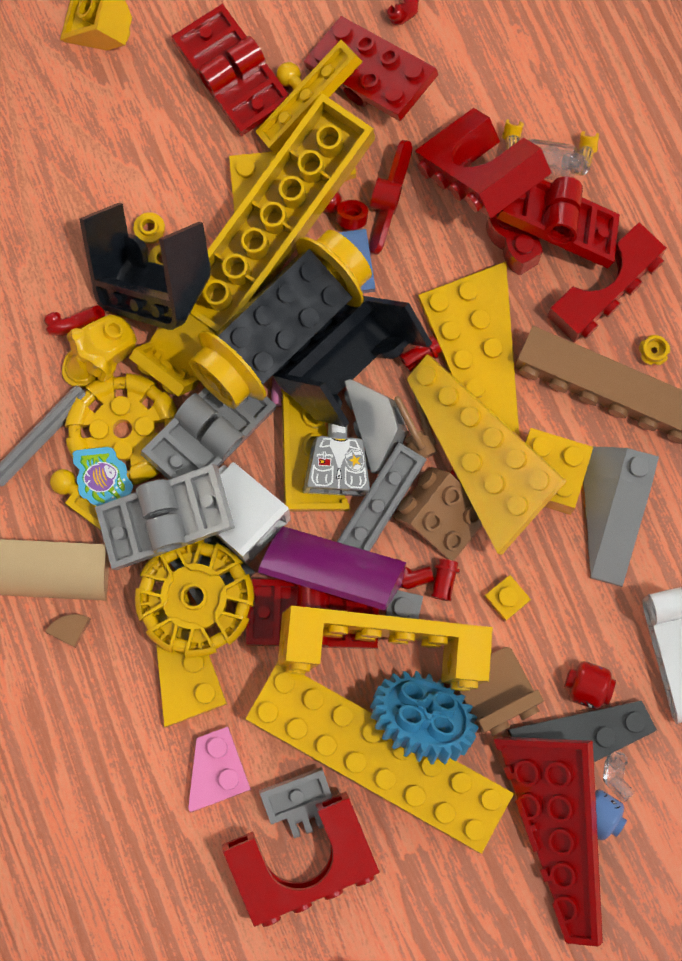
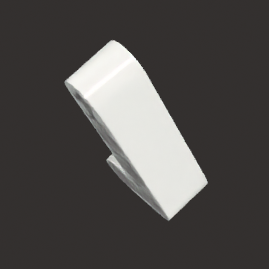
M682 587L648 594L643 598L646 622L670 711L676 724L682 723Z

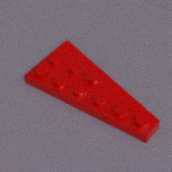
M522 737L494 738L496 748L501 750L506 765L504 771L507 779H511L518 799L515 802L533 852L537 851L542 866L540 872L544 882H548L554 902L552 905L566 944L600 946L603 943L593 741Z

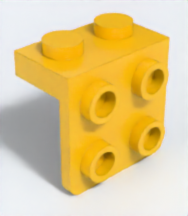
M189 314L186 322L173 330L158 327L150 342L134 348L129 359L137 364L141 372L158 380L167 392L179 397L195 389L200 382L189 365V361L202 349L198 338L199 333L203 330L213 334L216 332L192 314Z

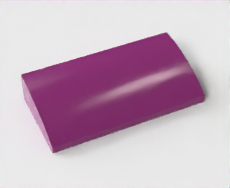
M282 526L267 549L259 566L258 573L386 610L401 587L406 562Z

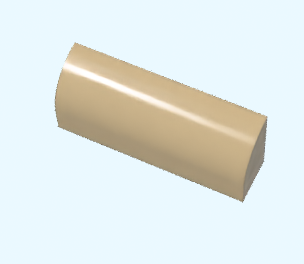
M0 539V595L107 601L110 561L105 544Z

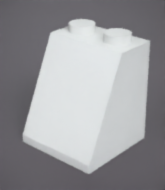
M232 462L228 467L223 465L218 470L235 528L215 536L232 550L240 560L248 565L276 536L282 526H285L291 520L289 508L236 463Z

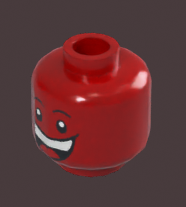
M583 661L576 670L570 668L564 687L570 689L569 698L572 702L592 709H599L603 704H609L616 680L612 679L609 669Z

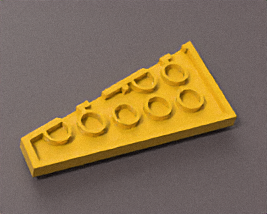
M505 261L419 294L418 300L433 336L442 349L441 355L449 373L519 436L507 266Z
M427 354L408 376L407 381L496 552L502 555L567 480L433 357Z

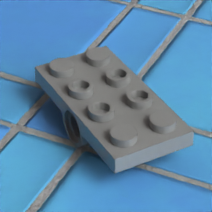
M205 387L199 394L194 393L181 405L175 414V418L141 450V456L169 480L210 464L219 467L276 409V404L267 396L262 401L248 396L237 408L232 409L219 401Z
M214 464L170 480L161 479L144 483L136 488L135 493L95 507L111 569L113 570L128 567L235 528L218 466Z

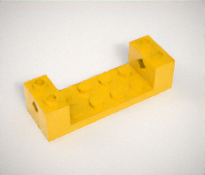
M290 606L282 613L277 666L286 667L285 672L290 674L303 675L306 672H310L312 668L320 665L323 636L342 638L343 635L351 633L356 634L355 639L361 641H375L376 638L389 637L388 643L407 645L408 642L417 640L421 641L422 647L441 648V645H444L441 683L451 684V690L470 691V689H478L479 684L489 682L493 627Z

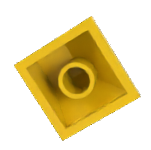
M70 0L60 40L65 43L106 51L125 46L130 36L132 15L126 0Z

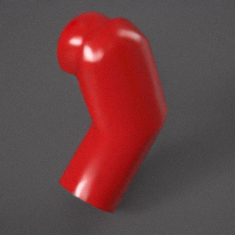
M404 0L400 5L396 4L395 8L391 5L387 10V17L391 23L403 25L418 13L419 0Z
M405 566L401 587L411 589L433 582L434 577L430 566L414 571Z

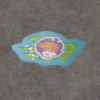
M102 447L76 450L72 453L73 463L79 469L77 484L82 498L87 499L95 506H99L127 496L132 492L133 484L127 477L126 464L117 458L114 449Z

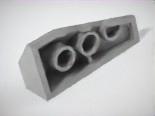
M592 446V454L583 480L590 578L622 587L652 487L659 456L629 448Z

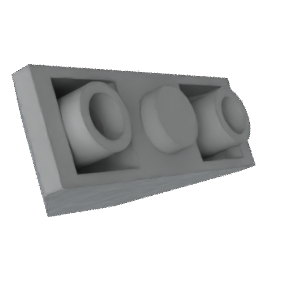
M349 379L345 381L347 391H345L344 395L347 405L354 411L356 421L353 423L357 437L363 440L367 468L372 473L379 474L399 442L403 444L408 433L406 424L393 399Z

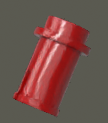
M433 336L429 337L432 342L429 347L416 345L400 355L404 366L409 372L413 371L427 354L434 359L438 358V354L442 352V349Z
M439 559V563L434 566L437 569L431 597L451 602L456 573L459 574L460 569H457L458 562Z

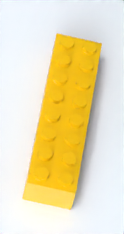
M323 93L320 94L207 250L211 265L210 278L190 314L217 332L280 272L296 250L297 240L300 237L306 236L374 142V128Z
M276 664L246 717L249 723L477 853H483L514 793L449 758L446 764H443L437 757L434 764H430L425 756L418 762L415 753L412 752L405 757L403 747L400 746L393 749L394 741L392 739H382L385 730L375 729L378 720L371 718V712L304 674L286 673V667L277 666Z

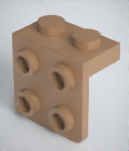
M431 467L421 475L416 488L401 501L398 511L393 516L401 525L416 530L449 560H455L482 525L462 484L451 473Z
M504 647L491 654L489 682L479 684L478 689L459 691L461 695L466 696L464 699L465 703L473 706L470 713L477 716L475 722L481 734L490 730L492 736L509 728L508 721L519 715L523 721L540 712L537 705L544 702L539 690H533L514 652L509 647Z

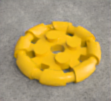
M126 373V376L115 377L113 374L106 382L99 379L91 382L85 387V396L81 400L76 397L66 417L65 427L68 428L66 444L72 459V453L76 450L110 447L114 449L119 460L122 462L130 461L131 467L130 470H127V477L133 485L148 481L159 474L160 471L141 456V450L159 434L155 433V423H164V427H166L175 418L178 410L174 401L166 391L162 392L156 387V382L137 374ZM127 389V398L124 396L116 397V390ZM147 397L154 401L149 410L142 404ZM97 399L102 406L94 413L88 407ZM123 422L129 423L132 426V432L128 437L118 438L115 436L114 431L118 424ZM81 428H89L91 437L82 438Z
M204 539L151 558L140 574L142 580L139 589L136 588L135 590L136 613L139 621H143L147 628L146 634L164 650L170 653L173 650L185 653L184 657L208 656L217 653L216 649L227 643L231 645L246 628L250 620L247 618L249 609L254 606L253 583L250 574H246L241 566L243 562L227 547L216 543V545L205 543ZM201 555L211 558L209 567L198 564ZM180 558L184 566L172 572L168 564ZM230 572L234 581L225 586L220 576ZM155 581L163 582L161 594L152 592ZM192 588L200 589L204 595L203 601L197 606H190L185 602V595ZM228 600L237 603L234 614L225 612ZM163 609L168 619L159 623L154 614ZM217 623L221 632L209 638L205 629L211 628ZM179 627L190 630L188 640L177 638Z

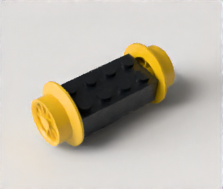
M327 230L316 241L309 237H300L296 242L298 255L215 334L205 330L199 333L198 338L202 349L189 361V365L199 381L223 404L235 409L248 396L259 401L266 398V391L263 384L342 307L346 304L351 307H359L363 303L364 297L360 287L371 278L372 271L362 253L342 234L334 230Z

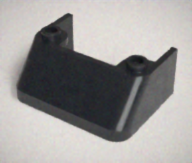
M122 203L114 204L79 219L94 298L103 310L167 330H173L186 322L211 274V265L202 222L194 223L159 238L163 265L148 262V249L144 241L135 235L128 234Z
M363 296L364 301L359 307H351L346 304L272 375L273 378L314 419L346 427L349 421L341 410L342 401L337 395L346 386V380H353L376 357L394 359L403 353L404 348L408 344L429 347L432 344L409 303Z

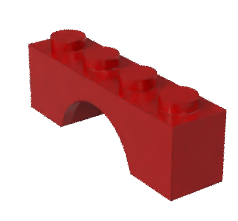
M638 222L616 245L617 279L608 287L596 291H586L574 286L571 287L550 308L547 317L574 343L581 336L585 339L588 338L599 326L596 321L603 314L608 318L620 306L621 303L618 300L625 293L630 296L643 283L640 278L647 271L652 275L664 263L662 256L667 247Z

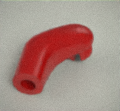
M98 305L65 319H61L60 313L52 312L44 318V322L48 326L45 330L53 336L67 335L71 329H82L86 325L105 317V312Z

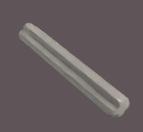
M77 385L74 386L0 462L1 487L66 422V417L76 397L81 400L86 394L82 388Z

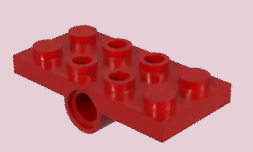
M223 3L172 35L173 43L240 136L263 123L289 96L267 65L265 57L255 40L251 36L245 35Z
M340 16L303 61L306 68L312 71L333 47L342 40L363 61L339 86L343 93L358 106L365 107L367 104H370L398 121L405 117L438 76L436 67L343 16Z
M559 177L552 183L543 179L497 213L496 219L607 269L615 261L620 214L583 198V185L573 177Z
M251 579L254 588V606L250 607L247 616L250 620L247 624L246 645L279 646L282 613L290 606L379 615V609L285 580ZM351 633L343 635L342 638L323 636L322 648L378 649V638L375 641L356 640V634Z

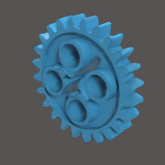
M403 671L401 677L392 674L390 680L384 679L381 686H378L370 708L373 709L371 718L378 720L375 729L385 730L382 739H392L394 741L393 749L400 746L403 747L405 757L411 752L415 753L418 762L422 760L423 756L428 758L430 764H434L437 757L443 764H446L449 758L457 761L460 754L464 756L473 744L478 726L474 724L477 716L470 714L473 706L463 704L465 695L456 696L454 694L455 690H451L450 687H444L441 679L436 683L433 681L431 674H428L426 679H423L418 671H415L412 678L406 671Z

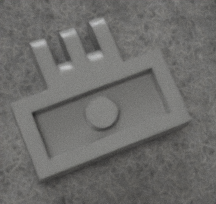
M322 767L259 790L270 823L274 824L287 819L294 839L301 836L300 829L297 826L300 822H303L307 834L313 832L309 821L313 817H315L318 828H324L315 804L330 799L333 796Z

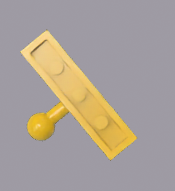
M340 40L303 81L300 79L301 72L296 64L292 62L282 63L277 69L276 77L284 87H292L293 91L255 131L269 149L277 154L320 94L323 93L329 98L363 61L348 45Z

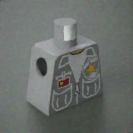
M328 423V437L318 436L312 444L303 493L364 497L369 492L370 485L363 440L360 438H347V426L342 427Z

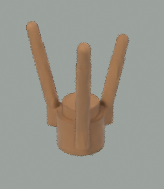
M413 392L424 434L422 431L418 432L401 398L396 396L394 401L411 433V436L405 439L406 446L427 459L437 452L434 448V445L437 443L432 436L428 419Z

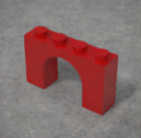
M475 108L469 110L415 150L420 161L417 167L426 179H433L442 190L448 189L458 201L464 200L474 212L480 211L490 219L552 173L542 149L524 137L495 159L479 166L469 167L476 159L500 143L490 117Z
M347 792L315 804L330 840V856L323 870L309 880L292 882L274 874L265 861L253 831L222 844L223 854L254 927L260 924L263 927L273 925L281 919L280 916L290 911L294 913L303 912L312 906L313 901L323 897L325 900L333 899L341 895L344 888L353 884L356 886L368 884L374 880V875L380 873Z

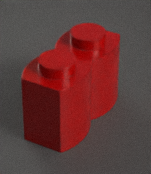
M497 214L491 219L487 218L486 230L488 236L498 248L503 250L504 259L514 273L522 275L539 264L542 246L538 237L496 219Z

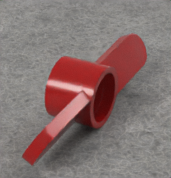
M401 140L399 142L388 180L378 177L373 190L370 208L380 211L369 250L376 255L383 249L392 216L395 214L399 203L403 182L413 151L412 143L408 140Z

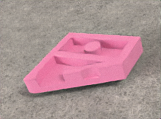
M229 727L196 739L188 805L190 812L251 790Z

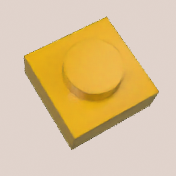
M511 575L484 596L505 622L531 601Z

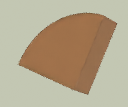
M79 614L66 615L55 620L45 632L76 648L91 618Z

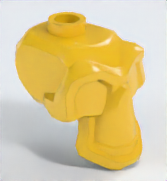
M107 315L86 325L82 329H71L67 334L71 350L65 356L62 376L70 386L74 387L77 385L80 388L86 387L95 381L96 377L103 382L109 380L114 374L117 364L123 361L135 348L137 339L131 325L118 315Z

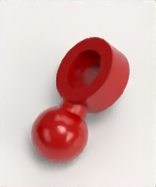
M338 191L323 211L328 214L336 212L337 223L347 230H357L367 224V206L357 200L342 201Z

